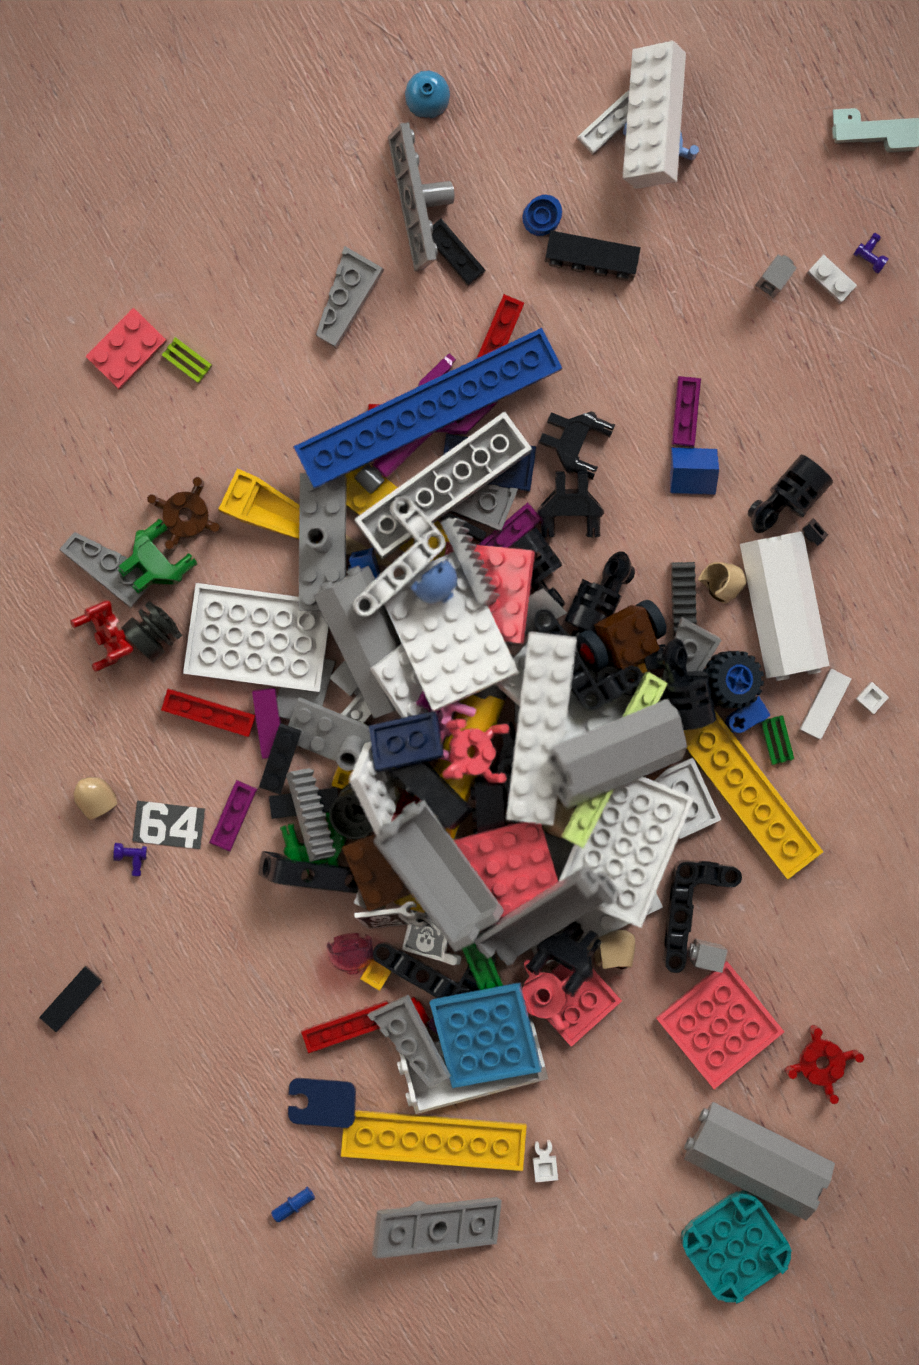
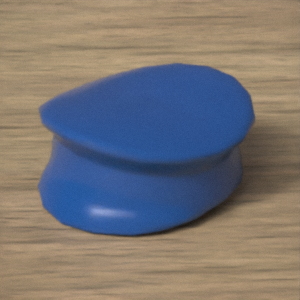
M544 194L535 197L525 207L522 215L526 230L536 236L550 234V231H554L560 223L562 206L559 200L552 195Z

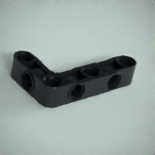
M542 609L535 614L533 624L538 633L567 636L551 611ZM540 615H547L550 618L548 626L543 627L538 624L537 619ZM575 649L570 689L577 697L581 706L587 711H594L607 703H611L637 686L642 680L641 670L636 666H628L596 684ZM627 671H634L637 674L635 683L627 682L625 679ZM593 694L597 697L598 702L596 706L590 707L585 703L586 695Z
M262 851L258 875L272 883L356 894L359 891L350 867L295 861L288 859L282 854ZM308 869V877L302 880V872ZM352 875L351 882L346 885V877Z
M680 860L675 864L670 888L663 957L664 965L670 972L680 973L686 966L687 952H689L687 949L688 934L691 932L694 909L692 903L694 887L699 884H709L716 887H736L742 880V874L736 867L709 861ZM684 865H689L691 868L690 874L682 877L679 873L680 868ZM730 870L735 871V879L732 882H726L725 874ZM681 910L684 911L685 919L681 922H676L674 920L675 913ZM673 956L680 957V964L676 967L669 966V960Z
M380 942L374 947L373 958L377 963L436 998L458 995L463 992L479 991L469 965L458 982L449 979L441 974L439 970L418 958L415 959L401 951V949L387 942ZM386 947L390 952L389 957L386 959L379 958L377 949ZM493 954V956H492V961H493L494 964H495V961H496V960H495V954ZM419 970H426L429 973L427 981L422 982L417 979L416 974Z

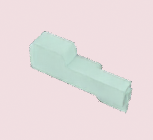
M856 108L832 110V136L835 143L883 142L887 152L914 151L919 146V118L861 122V113Z

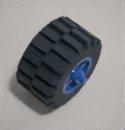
M725 651L711 657V660L706 665V669L702 672L708 674L711 695L715 706H720V708H742L749 706L750 702L757 700L756 695H760L762 692L760 686H764V681H761V676H764L763 671H759L761 665L759 662H754L756 659L754 656H748V653L744 651Z

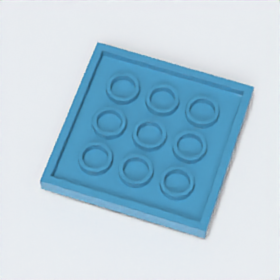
M520 983L437 998L430 1001L446 1067L451 1075L449 1078L452 1088L541 1072L542 1067Z

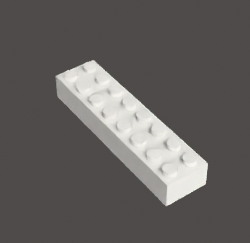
M504 411L355 518V523L383 560L413 538L405 527H401V524L390 512L391 503L399 497L409 498L433 524L529 455L532 448ZM398 502L396 505L398 513L405 514L407 512V505L404 502Z
M529 632L507 820L553 825L557 799L555 788L559 776L547 758L552 746L564 742L576 637Z

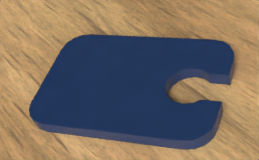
M295 1078L291 1081L289 1095L301 1093L308 1098L306 1108L301 1109L297 1106H288V1116L291 1122L303 1125L348 1128L353 1125L356 1110V1087L353 1083L311 1078Z

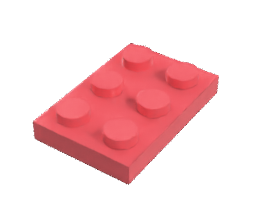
M132 308L85 357L120 390L167 340L138 311Z

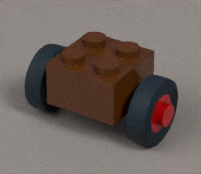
M643 600L594 624L597 635L590 630L579 634L576 637V647L585 665L594 672L602 670L607 665L624 669L660 649L657 640L666 634V622L655 603L650 600Z

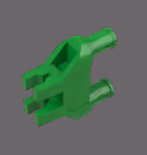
M161 519L156 520L147 529L136 532L132 556L118 566V572L123 578L137 567L142 571L144 575L137 579L132 586L137 594L141 593L151 584H179L183 579V575L197 565L195 558L191 560L192 555L190 553L186 554L175 565L170 564L156 548L153 541L168 530L165 524L161 525L163 523Z
M328 812L326 813L325 820L328 822L327 827L331 832L329 838L333 840L332 848H335L336 851L333 857L313 861L312 863L323 864L328 862L330 865L340 866L337 858L347 838L340 835L332 827ZM294 823L288 824L287 827L286 825L280 827L286 846L283 850L284 855L291 860L310 862L305 843L301 844L298 841Z

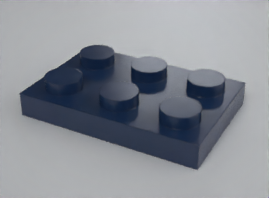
M436 711L369 726L374 767L377 772L444 758L438 713Z

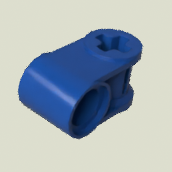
M756 696L757 700L750 702L749 706L739 708L727 716L725 724L731 732H745L771 716L760 696ZM734 718L741 719L740 727L733 726L735 723Z

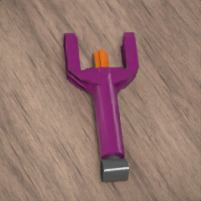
M450 353L446 355L419 381L418 387L448 373L456 359ZM498 401L466 416L459 424L453 422L435 432L467 434ZM434 432L370 462L371 466L367 464L354 479L371 495L385 481L383 478L387 479Z

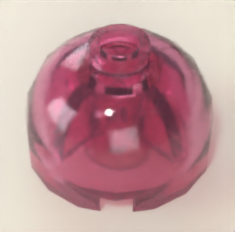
M346 933L334 937L333 943H327V952L331 964L337 970L347 972L350 975L359 973L360 970L364 969L371 962L373 957L372 938L365 934L364 938L359 937V933Z

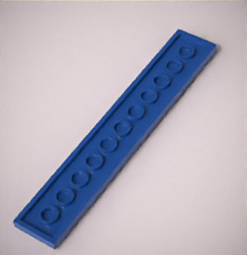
M540 328L293 447L313 488L316 489L561 371L562 366L546 334Z

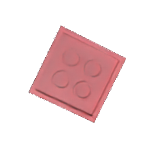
M560 964L551 971L561 980L573 974L571 970ZM594 969L591 980L584 981L574 997H571L569 993L567 997L568 1002L559 1013L562 1021L567 1020L569 1022V1028L562 1031L557 1030V1032L572 1047L622 1002L619 996ZM541 989L539 991V999L547 1002L550 998L548 990ZM547 1018L548 1022L555 1028L551 1018Z

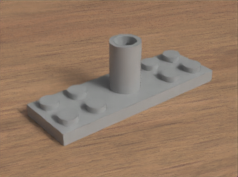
M400 123L388 136L414 271L424 270L434 262L438 254L437 246L433 243L432 239L433 225L428 219L426 207L453 204L455 194L450 181L421 184L418 169L419 156L414 149V132L410 129L409 123Z
M300 473L299 611H321L313 596L320 590L319 586L328 581L336 583L346 577L347 474L314 489L307 474ZM324 535L323 540L316 544L317 537Z
M303 698L298 699L288 724L290 727L302 730L297 746L334 760L340 768L347 771L354 770L364 743L371 742L368 725ZM391 775L393 785L405 790L404 786L406 784L401 779L396 780Z
M498 1197L431 1205H427L423 1201H416L410 1207L377 1210L372 1256L379 1259L497 1244L502 1200Z

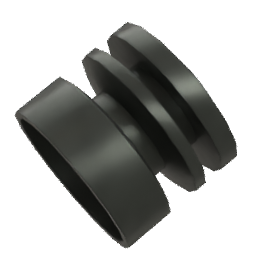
M149 601L145 606L151 614L148 615L140 609L138 612L143 621L140 623L136 619L131 618L121 627V630L123 629L128 639L154 663L165 652L160 642L163 640L172 646L174 642L168 635L171 633L176 639H179L182 634L173 619L162 608L155 606Z
M351 782L343 788L334 800L329 810V819L332 827L340 835L349 839H361L369 835L373 828L363 807L360 805L361 803Z

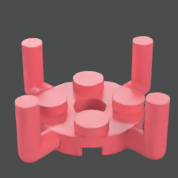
M463 719L448 721L446 727L453 735L449 745L451 746L449 754L451 765L443 772V777L445 779H458L463 774H482L488 783H504L506 781L505 774H493L489 769L496 755L491 739L496 734L508 733L509 726L507 724L493 725L484 733L477 728L460 730L466 726V722ZM469 746H472L475 750L473 758H470L467 754Z
M531 959L526 960L524 967L529 978L525 981L522 992L527 1012L538 1018H551L558 1031L568 1029L569 1022L567 1020L562 1021L559 1013L568 1002V995L562 990V986L565 985L571 976L561 980L551 972H539L538 975H535L534 972L531 973L526 968ZM541 989L548 990L550 994L547 1002L539 999L538 994Z

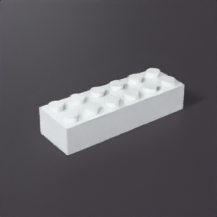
M674 41L632 49L623 179L635 189L677 182L686 52Z

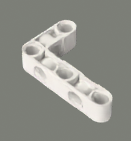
M407 497L395 499L391 503L390 512L401 524V527H405L414 537L415 543L355 598L352 605L353 610L360 616L370 615L386 603L444 548L445 539L442 534L435 528L430 519ZM398 502H404L407 505L408 509L405 514H400L396 510ZM431 536L438 540V547L436 549H431L428 546L427 541ZM397 567L404 571V578L400 581L393 577V571ZM361 599H366L370 603V608L366 612H362L358 607Z

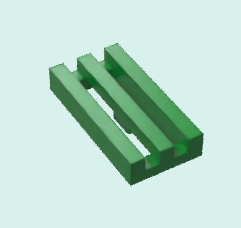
M780 715L762 721L761 727L771 765L794 760L784 716ZM776 721H779L788 756H784ZM768 723H771L775 743L777 746L779 758L777 759L775 758L774 750L772 747L767 727Z

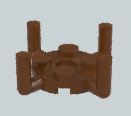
M200 477L193 479L194 487L191 492L175 493L167 501L153 494L147 497V501L150 504L163 509V522L168 530L173 533L170 540L165 542V547L171 551L176 549L181 537H193L204 529L214 533H220L222 530L218 523L209 520L208 507L200 497L204 487V481ZM185 508L192 511V518L189 521H182L180 518L181 510Z

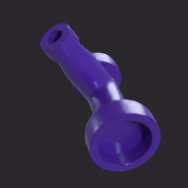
M873 233L866 245L861 243L853 255L856 257L859 255L871 263L873 271L879 274L889 258L884 255L877 257L871 253L876 243L881 239L880 235Z
M115 843L113 859L114 861H121L123 857H133L132 876H141V862L147 858V846H142V849L124 848L122 843Z

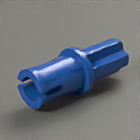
M307 1186L292 1198L289 1196L286 1202L272 1210V1217L276 1222H281L294 1212L298 1213L300 1208L315 1200L313 1192Z

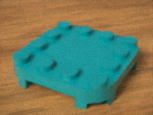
M746 1190L737 1191L726 1196L692 1219L681 1232L682 1245L686 1255L718 1300L736 1302V1304L744 1301L743 1298L779 1273L783 1275L789 1269L788 1265L791 1260L792 1250L788 1241L762 1202L754 1194Z

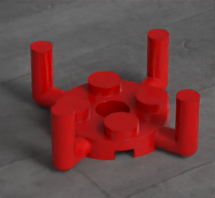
M105 600L84 610L85 614L70 620L73 628L92 621L97 631L94 633L97 644H103L108 652L106 658L92 664L95 672L117 663L119 658L133 652V647L126 641L123 629L119 631L116 626L119 621L112 613L110 601Z
M811 1025L812 1041L805 1046L800 1054L799 1063L787 1066L785 1073L789 1078L795 1079L798 1075L797 1073L802 1072L805 1078L812 1084L823 1086L826 1098L832 1104H837L839 1098L834 1093L832 1084L844 1075L846 1061L854 1059L861 1063L864 1061V1056L858 1050L843 1052L835 1043L821 1039L823 1031L817 1025ZM821 1056L828 1058V1064L824 1068H818L816 1065L817 1059Z

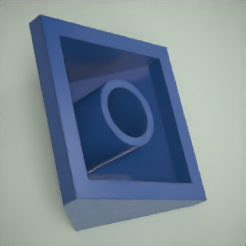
M671 448L670 493L715 495L719 475L717 449Z

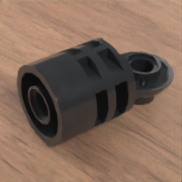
M801 454L784 475L778 479L776 484L771 487L770 491L772 494L764 502L757 500L750 506L748 516L751 518L753 530L756 533H763L772 528L777 522L780 512L785 507L797 516L804 517L806 512L833 484L832 478L816 462Z
M536 527L508 548L535 551V554L537 552L540 553V556L533 563L530 588H533L535 592L544 589L563 608L566 604L561 595L554 587L549 589L543 581L544 578L561 567L562 562Z
M619 551L608 559L604 566L603 579L600 585L594 582L592 584L582 579L564 619L565 622L586 631L590 630L597 635L594 624L615 613L622 598L618 594L622 584H628L634 578L635 568L631 565L630 558L625 552Z
M677 638L671 640L665 647H661L658 650L657 662L661 668H665L668 672L669 678L665 681L668 683L666 686L668 700L677 709L683 730L703 728L716 721L709 677L706 672L702 671L687 672V652L683 642Z

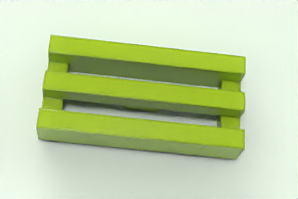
M175 337L172 340L173 342L167 347V350L162 353V356L199 384L212 367V364ZM176 345L205 365V368L202 369L175 348ZM173 352L200 373L198 377L172 358L170 353Z

